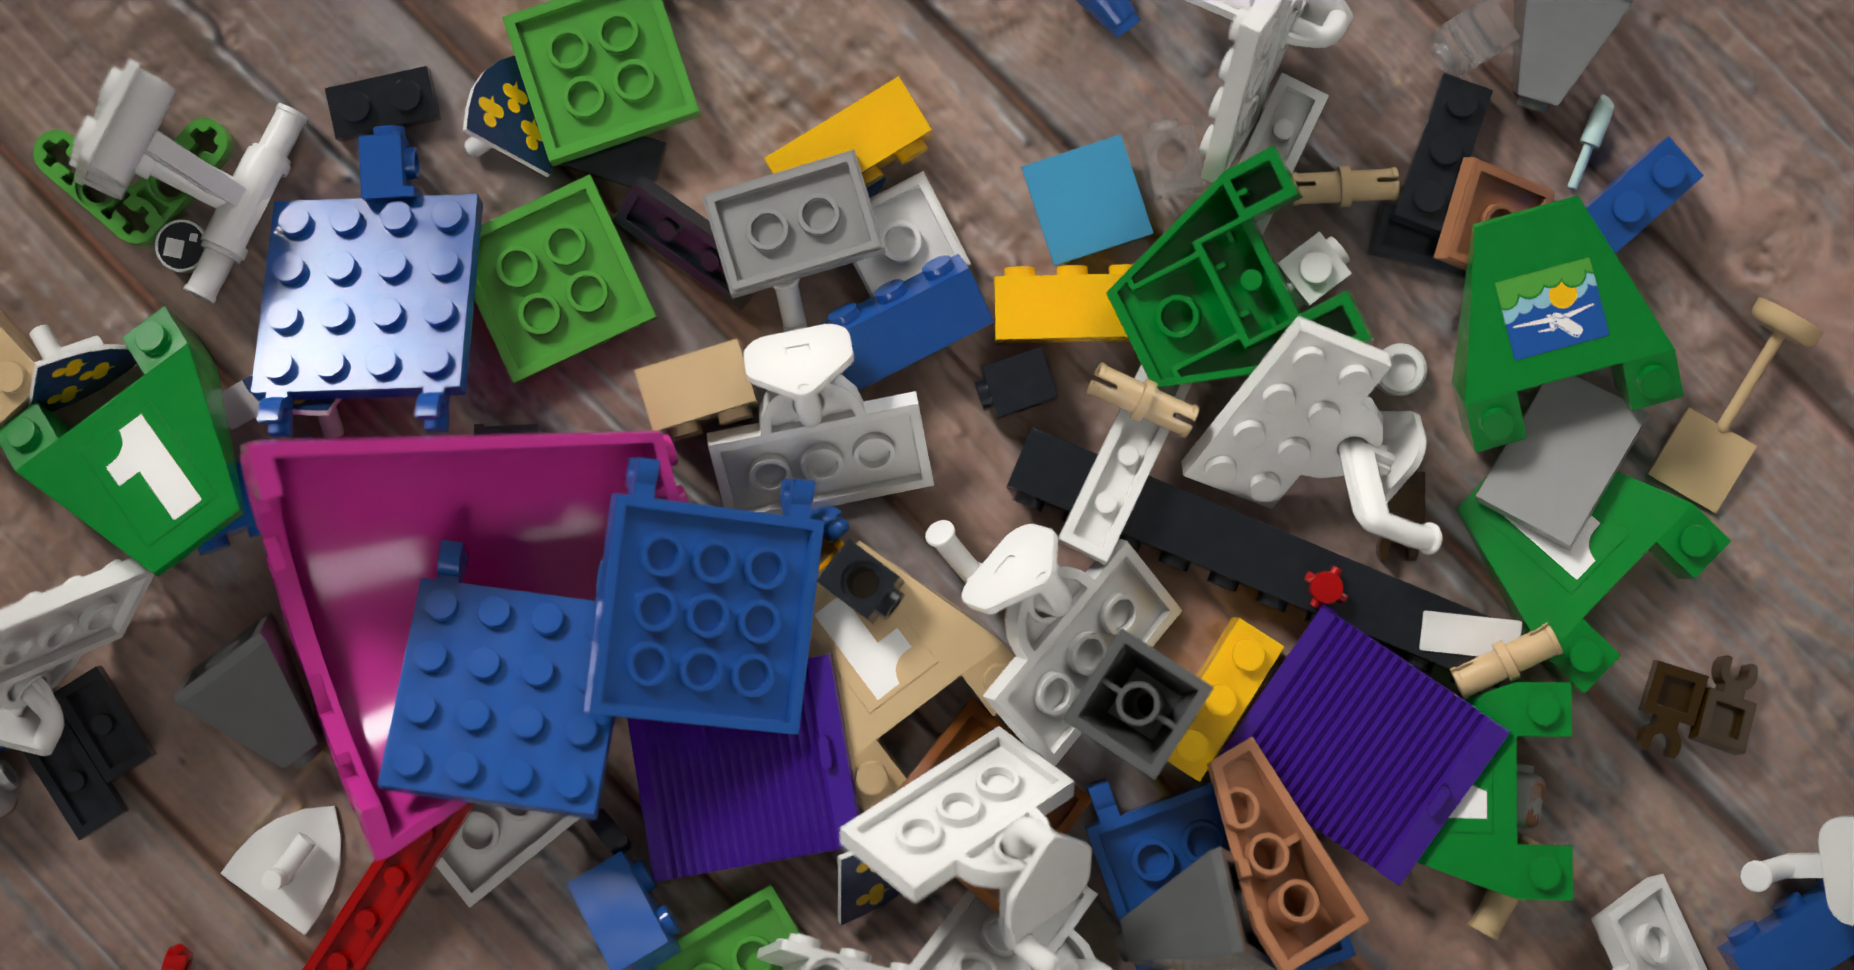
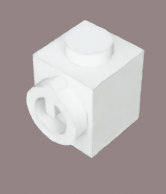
M1320 231L1277 263L1301 311L1352 274L1346 266L1350 259L1344 248L1332 236L1325 239Z

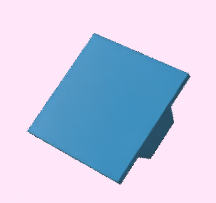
M1121 134L1021 167L1053 266L1154 234Z

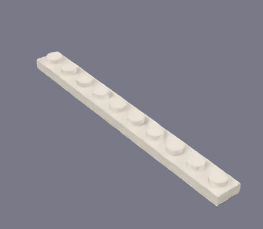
M1281 73L1237 164L1274 145L1280 150L1292 174L1329 95ZM1273 213L1256 222L1262 235ZM1140 365L1134 379L1144 382L1148 377L1142 365ZM1192 383L1157 389L1184 401ZM1122 408L1119 409L1059 534V543L1104 565L1108 562L1170 430L1144 418L1140 422L1129 418V411ZM1174 413L1173 417L1176 418L1178 413Z

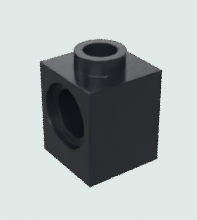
M1042 347L982 366L980 371L983 379L974 382L984 412L993 409L996 419L1054 401L1058 398Z
M849 538L816 580L821 586L872 624L875 623L879 616L885 620L888 619L905 596L899 590L905 581ZM863 571L875 572L879 579L877 591L869 598L860 599L855 597L852 592V582L856 575Z

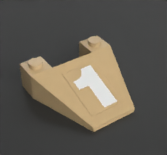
M859 540L856 543L905 581L899 589L905 596L888 619L885 620L879 616L875 623L872 624L817 582L808 658L825 654H832L857 801L862 810L866 812L895 792L906 779L902 767L879 737L961 675L992 716H994L997 712L984 699L983 694L1015 656L991 628ZM828 565L818 571V578ZM863 571L856 575L852 582L854 596L860 599L871 597L879 586L877 574L872 571Z

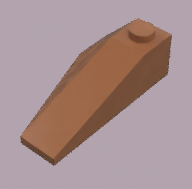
M1250 737L1207 764L1252 930L1277 970H1295L1370 921L1253 737Z

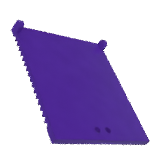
M1323 603L1217 757L1253 737L1307 823L1400 886L1510 734V730L1338 616L1334 609Z
M832 654L808 658L799 735L627 717L653 882L845 848L840 844V828L858 817L860 813Z

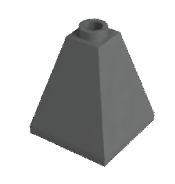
M1514 0L1512 91L1519 95L1517 105L1547 113L1550 104L1558 106L1632 5L1633 0Z
M270 612L188 672L173 696V699L180 707L283 769L292 763L298 770L308 764L322 751L318 745L321 732L277 621Z
M1121 628L1063 720L1156 780L1215 687ZM1146 694H1152L1155 705L1151 715L1143 713L1139 707L1140 699Z
M1222 847L1208 851L1120 919L1122 930L1116 933V945L1122 960L1125 963L1131 962L1144 969L1277 970L1252 930L1232 853Z

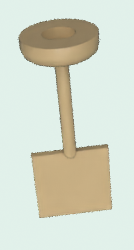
M1761 297L1757 299L1752 308V317L1773 333L1722 417L1716 423L1692 408L1687 407L1647 472V475L1714 513H1717L1757 447L1729 429L1783 340L1787 339L1797 345L1811 348L1819 342L1824 334L1821 329L1802 317Z

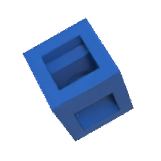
M396 125L378 126L373 128V135L358 136L362 200L367 202L378 199H408L423 196V192L412 185V179H419L420 161L417 148L410 147V141L405 138V127Z

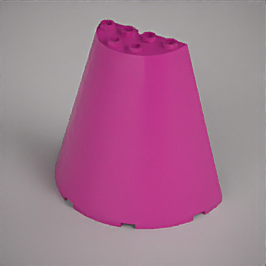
M655 430L254 441L240 446L242 452L240 454L242 471L256 527L260 530L263 545L267 552L265 559L300 669L306 675L310 687L309 690L314 700L313 706L353 812H357L362 834L376 862L392 856L469 803L383 791L377 785L421 578L437 580L441 540L463 542V552H468L469 554L468 565L463 578V583L595 601L600 560L603 561L611 494L627 495L628 493L626 485L628 458L640 457L660 460L658 479L655 486V499L690 503L683 486H676L671 467L677 465L678 461L669 435H662L661 431Z

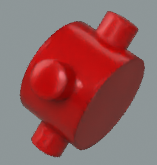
M1333 566L1329 572H1319L1317 574L1309 571L1305 575L1304 580L1309 583V593L1313 598L1310 602L1313 608L1319 609L1322 603L1329 604L1338 601L1343 604L1346 601L1348 595L1343 592V583L1339 577L1342 570L1338 567Z
M183 944L171 946L165 955L161 970H190L193 952L189 951Z

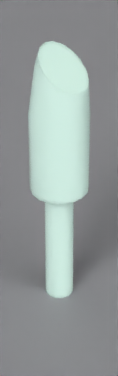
M1601 95L1579 141L1583 144V148L1567 185L1569 189L1577 190L1593 148L1599 149L1609 125L1614 104L1606 95Z

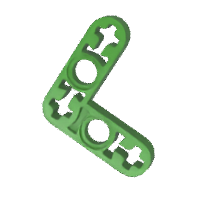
M200 118L193 120L174 139V142L196 155L201 148V144L196 140L202 132L209 136L217 132L213 140L218 146L216 152L211 154L204 150L198 157L220 170L233 153L234 142L231 133L226 127L213 119ZM51 130L41 135L34 145L33 157L38 168L115 235L134 246L146 247L153 245L162 227L171 221L177 220L195 199L184 192L178 196L167 197L161 191L160 180L149 176L148 180L142 177L135 186L130 183L122 200L110 196L104 202H92L87 195L86 184L82 186L74 181L72 185L69 183V180L74 178V171L58 162L51 165L55 159L53 153L50 152L52 147L57 144L64 148L69 144L70 146L67 148L66 154L71 157L75 136L64 130ZM127 192L130 193V197L125 199ZM122 203L139 214H144L146 211L149 212L145 221L150 227L145 233L138 230L132 233L129 232L134 224L123 213L116 211ZM111 212H113L112 218L108 216Z

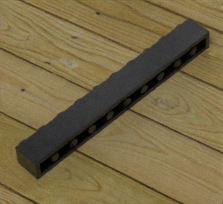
M1031 427L1006 487L1016 491L1012 499L1013 501L1039 512H1042L1044 504H1048L1064 511L1061 521L1066 522L1098 454ZM1149 475L1118 538L1128 541L1136 552H1139L1142 544L1161 551L1158 561L1178 570L1187 572L1190 564L1207 570L1210 573L1206 581L1236 593L1239 584L1258 592L1255 599L1256 602L1285 613L1288 604L1306 611L1307 614L1304 622L1309 624L1319 609H1315L1310 605L1313 598L1309 593V583L1304 580V577L1309 571L1313 574L1329 572L1333 566H1336L1342 570L1339 577L1343 583V592L1348 597L1343 604L1335 601L1326 605L1334 609L1338 616L1384 647L1388 645L1404 652L1402 659L1417 669L1431 673L1433 666L1436 665L1450 671L1453 667L1456 668L1479 657L1420 650L1423 612L1434 611L1480 617L1489 616ZM1452 676L1450 682L1456 684ZM1501 682L1490 686V688H1499Z

